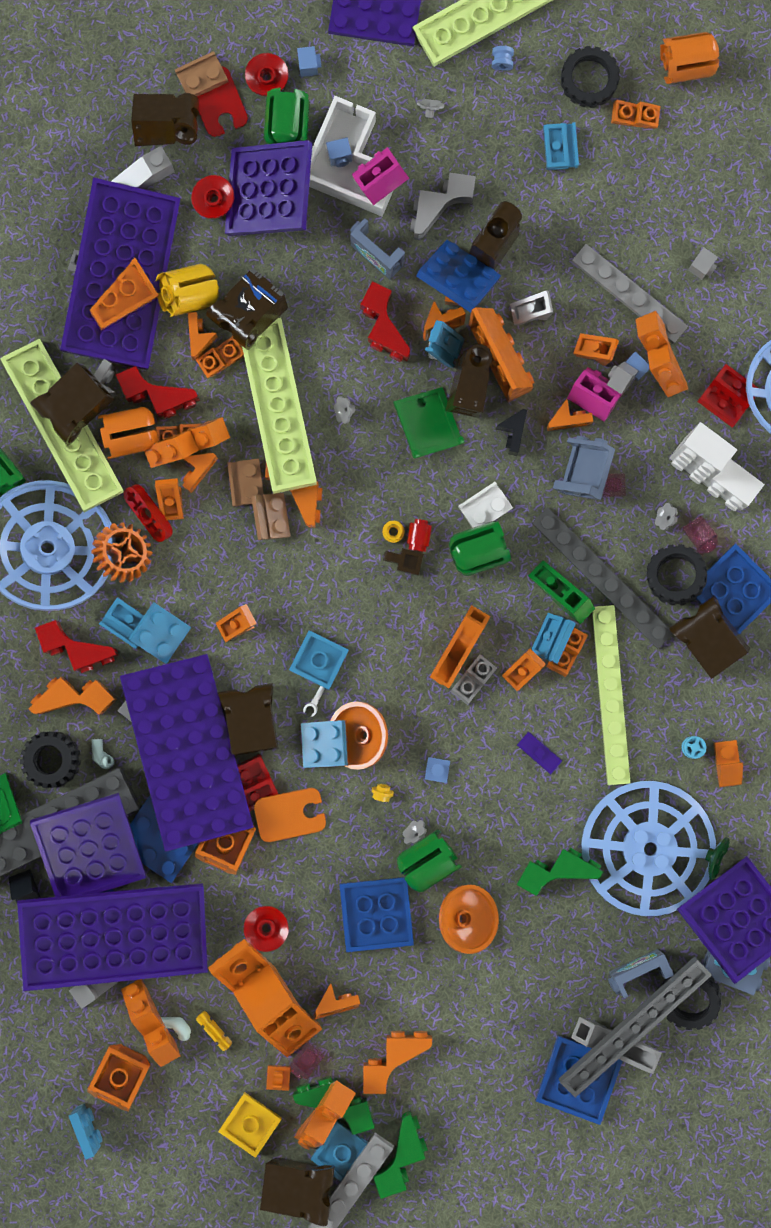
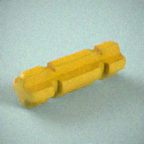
M206 1011L201 1012L197 1016L196 1021L201 1026H204V1030L214 1042L219 1043L220 1049L226 1051L232 1045L229 1037L224 1036L223 1030L214 1020H210V1015Z

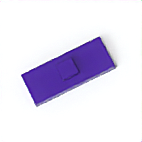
M529 732L517 744L519 748L550 775L562 762L561 759Z

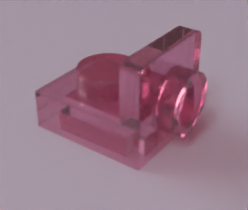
M608 474L602 497L626 496L625 474Z
M702 516L683 527L684 533L696 546L697 553L700 555L712 552L718 545L717 534Z
M307 1041L290 1062L291 1072L299 1079L305 1078L308 1080L325 1055Z

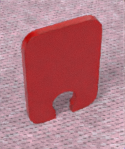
M223 66L222 68L228 82L197 97L199 100L200 116L207 133L213 137L225 134L223 127L218 122L220 115L224 113L230 114L233 117L235 130L246 125L248 121L247 113L231 74Z

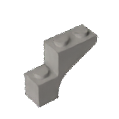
M449 173V180L444 179L442 193L420 190V196L415 197L413 210L417 211L416 219L412 218L410 232H414V239H422L447 207L456 203L472 204L476 176Z
M579 1017L571 1038L586 1047L593 1048L612 1030L598 1022ZM638 1041L619 1059L654 1074L662 1052Z

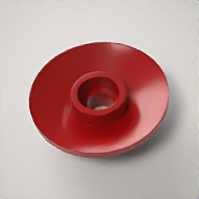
M258 54L246 66V83L254 93L260 96H267V92L275 88H281L282 91L288 82V68L285 62L275 54ZM266 74L271 75V79L268 81L263 79V76Z
M206 176L199 180L193 188L191 195L192 205L196 212L205 218H219L225 215L233 205V187L227 179L221 176ZM218 196L216 202H211L212 197Z
M258 907L249 913L244 922V936L247 942L256 950L263 952L276 950L285 942L288 936V921L285 915L275 907ZM264 924L271 926L269 932L263 931L262 926Z

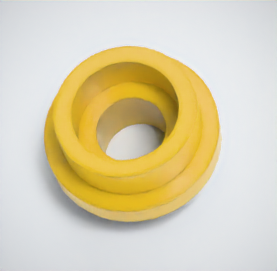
M389 521L384 525L382 533L385 540L390 543H397L404 537L405 530L400 522ZM391 528H396L398 530V534L392 536L390 535L389 530Z
M377 784L371 790L373 793L372 797L382 802H389L394 792L390 790V786L385 784Z

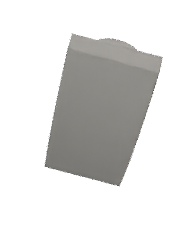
M479 654L450 692L468 705L497 667Z

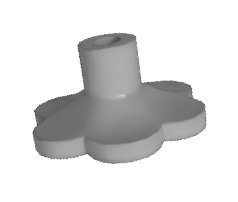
M422 99L417 101V105L420 108L426 109L425 117L428 118L434 117V110L444 108V104L439 100Z
M339 396L336 399L334 411L337 421L344 424L349 423L350 417L355 412V406L350 405L349 398Z
M670 503L660 507L657 511L655 525L664 531L669 526H673L678 520L676 516L677 508L673 507Z
M412 821L408 828L403 831L405 844H416L425 838L426 829L424 821Z

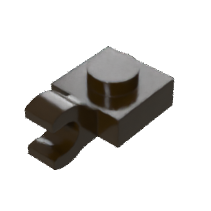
M402 548L401 554L385 551L383 561L398 564L397 571L418 576L424 553Z

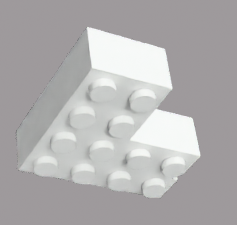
M334 96L312 148L309 187L383 217L393 191L373 205L352 175V173L359 169V165L362 163L366 164L372 159V157L364 155L362 152L376 122V112L357 105L356 116H353V103ZM348 137L352 162L343 167H331L326 142Z
M701 422L683 439L669 458L673 461L671 464L676 469L687 471L691 474L689 478L697 484L703 483L708 487L707 491L712 496L723 498L726 501L725 505L733 511H741L748 507L765 485L731 459L737 451L735 447Z

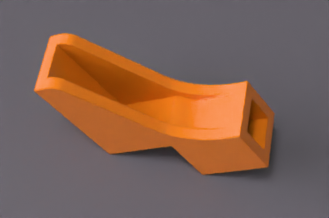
M657 311L637 318L638 338L647 350L650 371L666 396L670 397L688 390L687 382L671 349L665 324Z
M223 417L162 439L153 444L144 453L150 467L153 468L184 459L199 450L216 446L229 439L230 435Z
M266 463L265 478L266 480H270L268 467ZM318 481L317 485L290 490L304 522L309 528H315L316 523H320L321 510L317 509V502L322 501L323 488H319Z
M471 605L430 678L450 688L491 616Z
M55 677L46 686L48 690L43 695L39 693L30 702L32 706L29 710L34 714H43L74 704H84L93 709L98 715H102L117 698L99 680L87 682L81 689L83 693L80 694L64 677L59 679Z
M136 980L122 988V995L131 1023L144 1037L150 1056L160 1067L180 1057L176 1041L163 1023L143 980Z
M391 1031V1035H386V1062H382L380 1058H370L368 1062H364L363 1094H386L387 1080L391 1072L397 1066L430 1049L432 1046V1035H427L426 1031H414V1035H405L404 1031Z
M337 1080L331 1083L318 1106L295 1134L294 1138L299 1140L298 1144L307 1150L323 1145L336 1121L344 1116L356 1093Z

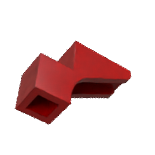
M372 281L360 304V309L363 310L362 313L371 319L378 318L368 336V342L371 343L370 347L378 352L385 350L391 353L390 357L398 362L402 360L408 361L410 348L387 314V306L392 297V291Z
M136 366L116 374L127 401L139 403L146 399V395H149L159 418H170L176 415L177 410L184 408V410L191 409L197 405V401H200L194 389L156 386L148 383L143 379Z
M57 620L35 627L43 653H50L51 656L63 653V648H66L73 670H80L81 674L93 670V665L102 663V666L113 663L115 662L114 657L119 656L118 651L113 647L71 640L64 633L60 622Z

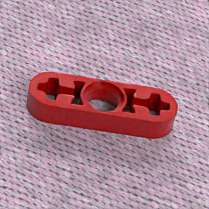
M138 484L126 488L124 491L126 503L153 539L157 542H162L170 538L173 533L172 526L144 488ZM145 508L150 511L151 518L146 515Z

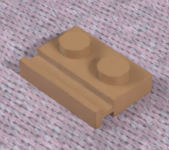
M214 51L175 69V73L185 93L194 94L196 97L228 82Z
M260 459L227 462L232 506L253 505L252 496L264 495Z
M284 493L252 496L258 541L291 537Z

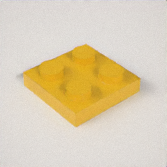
M244 1092L218 1132L256 1158L282 1120V1117Z

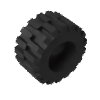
M41 732L39 735L32 736V740L25 743L24 746L26 748L20 754L23 755V759H20V764H23L24 767L21 770L23 774H27V780L33 781L34 785L42 786V788L63 786L74 778V774L78 773V765H81V760H79L80 750H77L76 747L78 745L76 742H72V738L68 735H63L60 732ZM48 746L56 747L62 755V765L55 773L45 772L39 764V755Z

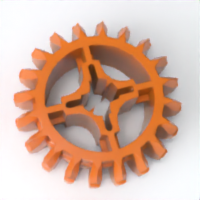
M124 522L120 523L119 526L113 523L110 525V528L104 527L102 529L103 533L99 532L96 535L98 540H94L92 543L96 548L92 549L91 553L97 555L93 562L100 563L97 570L99 571L103 568L105 570L103 577L110 574L111 581H115L118 577L120 583H123L125 579L131 582L134 580V577L137 579L141 577V572L145 573L147 571L146 565L151 563V560L147 558L152 555V552L147 550L151 543L144 542L147 535L141 537L139 535L141 529L133 531V524L126 528ZM110 538H123L119 544L114 542L112 544L108 543ZM131 543L136 548V551L131 547ZM107 554L112 557L113 563L109 560ZM133 561L136 563L132 568H121L124 562L130 563Z

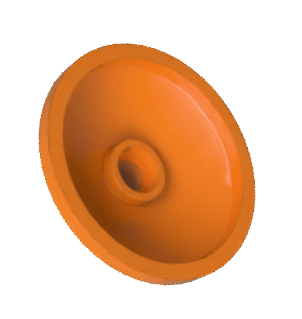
M350 702L341 706L334 713L331 721L345 720L348 765H345V767L350 769L369 768L381 759L388 743L386 722L382 714L368 703ZM364 732L367 733L366 739L363 736Z
M461 885L447 894L439 912V927L444 940L452 949L465 954L478 953L490 945L497 933L499 924L498 909L494 899L485 889L476 885Z

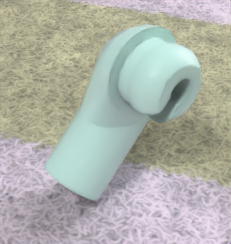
M92 739V760L101 768L109 769L114 765V759L103 751V739Z
M161 1017L166 1028L173 1029L177 1033L179 1040L187 1041L190 1038V1026L183 1018Z

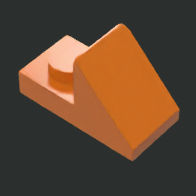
M433 302L424 326L423 339L425 341L429 340L436 320L443 321L452 329L464 325L466 316L462 307L450 309L442 315L436 303Z
M197 312L188 313L191 357L195 361L205 353L218 336L217 333L200 334V332H204L203 318L199 319Z
M580 333L573 354L580 358L596 360L602 366H606L612 362L619 340Z
M566 399L547 425V431L591 425L593 423L592 413L586 414V411L583 410L573 412V416H570L568 400Z
M214 453L184 458L183 460L195 469L193 472L190 470L182 480L184 482L182 486L192 493L218 460V457Z
M178 478L155 480L159 510L167 520L184 519L181 487H179Z
M247 604L240 606L216 622L225 643L255 628L254 625L257 624Z
M530 648L502 677L518 691L546 663Z
M737 740L713 743L719 787L742 785L743 762L739 761Z
M330 983L313 1015L314 1019L358 1008L360 1005L358 995L352 996L351 993L339 996V1000H336L332 984Z

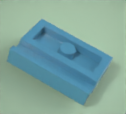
M576 123L544 125L546 169L578 168Z
M436 320L428 340L430 342L429 348L426 347L425 351L445 366L454 368L453 361L458 358L465 338L443 321Z
M117 597L99 625L137 649L138 645L130 641L129 637L144 615Z
M548 613L532 650L540 658L558 664L576 623Z

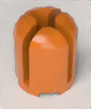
M701 32L662 39L664 44L660 45V58L663 60L665 71L668 70V76L664 77L666 84L708 78L716 73L719 67V47L711 33Z
M146 407L98 416V419L103 418L104 427L100 428L104 448L110 449L111 456H108V459L144 452L158 442L159 437L156 429L112 437L113 433L154 425V415Z

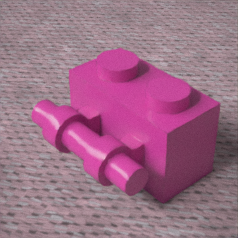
M388 147L382 152L378 151L375 153L374 158L366 164L362 163L359 165V169L352 173L353 178L373 205L409 179Z
M587 367L574 383L567 399L605 422L623 394L607 385L609 380L602 376L600 371H594Z

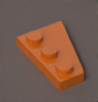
M136 258L130 262L90 309V313L101 330L159 296Z

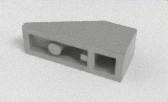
M159 146L140 157L111 182L146 189L175 171L162 146Z

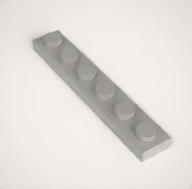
M587 244L584 245L572 260L573 264L639 317L657 311L665 324L668 340L672 344L687 329L688 325Z
M375 1132L330 1195L328 1225L319 1226L311 1223L308 1228H337L389 1156L394 1145Z

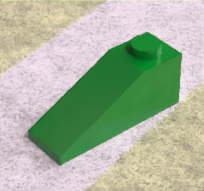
M544 560L528 575L534 583L577 623L581 624L595 610L592 602L584 593Z

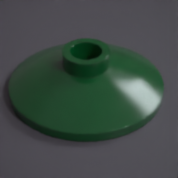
M727 837L715 849L710 848L707 852L705 860L709 862L708 874L710 880H714L718 875L721 861L728 851L730 839Z

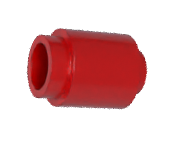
M415 519L414 523H410L407 544H409L408 550L426 552V548L429 547L432 526L428 525L427 520Z

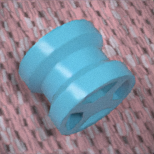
M691 736L683 741L681 748L685 756L697 759L705 754L707 747L702 738Z

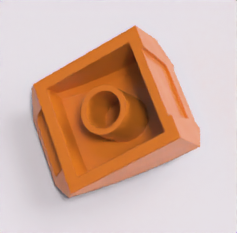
M256 828L200 842L195 852V857L229 874L236 875Z
M122 1044L110 1045L87 1092L121 1110L129 1112L151 1064L145 1055Z

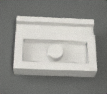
M493 482L458 506L472 528L495 521L513 509L496 482Z

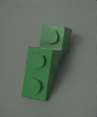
M570 847L568 851L562 850L550 872L547 871L549 866L541 861L536 860L535 863L530 861L517 885L538 896L544 886L552 880L560 878L599 879L604 872L600 870L602 865L591 859L588 862L580 858L582 854Z
M331 1076L319 1079V1084L310 1086L309 1083L297 1086V1091L293 1092L295 1103L316 1108L331 1083L336 1080L338 1081V1079H332ZM361 1096L353 1097L343 1116L350 1126L352 1135L374 1129L375 1123L367 1097L363 1099Z
M411 1110L402 1115L394 1158L387 1166L378 1170L374 1175L380 1199L406 1191V1183L409 1182L406 1168L401 1169V1167L424 1160L425 1151H428L424 1137L420 1138L417 1131L421 1129L417 1115L412 1116Z

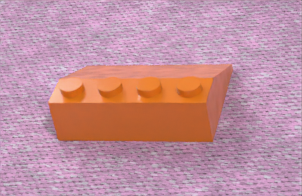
M475 307L471 311L469 327L478 344L487 346L491 351L492 362L490 368L507 402L531 392L533 389L532 384H534L533 377L529 371L525 372L522 366L524 360L519 352H515L512 346L514 345V340L510 333L505 332L502 316L500 313L496 314L493 308Z

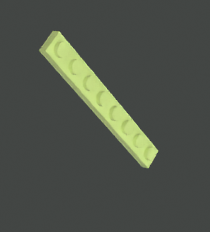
M597 606L592 612L607 785L629 784L630 772L615 606Z

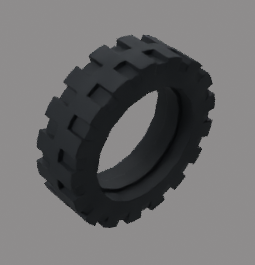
M585 46L582 50L580 48L575 50L574 54L568 56L561 72V87L564 89V94L570 98L571 102L574 104L578 103L581 107L590 106V108H593L596 105L601 106L605 104L607 100L612 98L620 80V69L616 65V59L611 57L607 50L603 51L600 47L596 46L595 48ZM584 61H594L601 64L608 74L606 87L596 93L581 91L572 80L574 68Z
M672 544L668 545V548H661L656 555L654 554L651 557V562L647 565L649 588L655 597H658L663 603L668 602L669 605H685L686 602H693L698 595L702 594L703 588L707 583L705 561L693 548H686L682 544H678V546ZM672 559H684L694 566L696 571L695 580L689 588L682 591L665 589L658 579V572L661 566Z
M712 976L700 986L709 997L708 1007L698 1013H687L676 1007L667 1015L666 1019L670 1023L674 1022L675 1026L679 1028L686 1027V1030H692V1028L700 1030L703 1029V1026L712 1024V1020L717 1018L720 1011L722 998L718 983L714 982ZM671 977L664 979L663 984L666 983Z

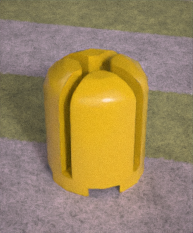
M196 264L158 274L156 277L160 287L158 302L162 311H168L171 315L170 317L209 308L217 302L219 286L217 280H211L215 278L212 269L204 264Z

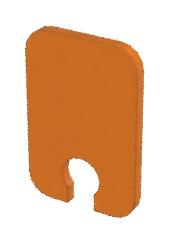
M305 788L258 799L254 804V810L261 839L265 842H274L322 831L326 825L324 813L317 814L313 818L306 817L303 813L306 804L322 803L319 791L316 788Z

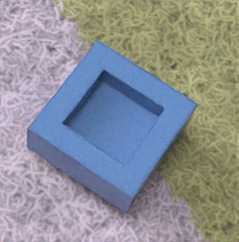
M428 757L425 780L447 783L450 761Z

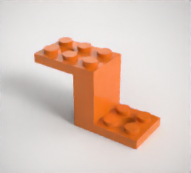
M245 939L234 945L231 950L208 967L211 974L234 993L256 1032L286 1057H289L322 1030L321 1025L298 1004L274 965Z

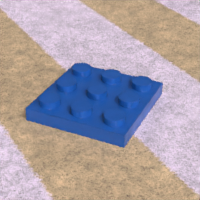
M446 240L419 269L416 277L471 313L472 309L477 307L496 285L501 275L495 272L493 268L477 260L473 255L459 248L455 243Z
M735 543L707 570L706 586L703 588L702 594L696 597V600L702 604L715 595L724 616L740 634L771 603V578Z
M150 795L130 824L142 863L172 883L199 843L165 852Z
M405 877L339 884L346 952L414 945L408 884L404 879Z
M558 1035L535 1100L536 1102L601 1125L623 1061L618 1059L575 1098L560 1083L559 1078L592 1048Z

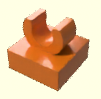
M268 1065L266 1089L289 1091L291 1066Z

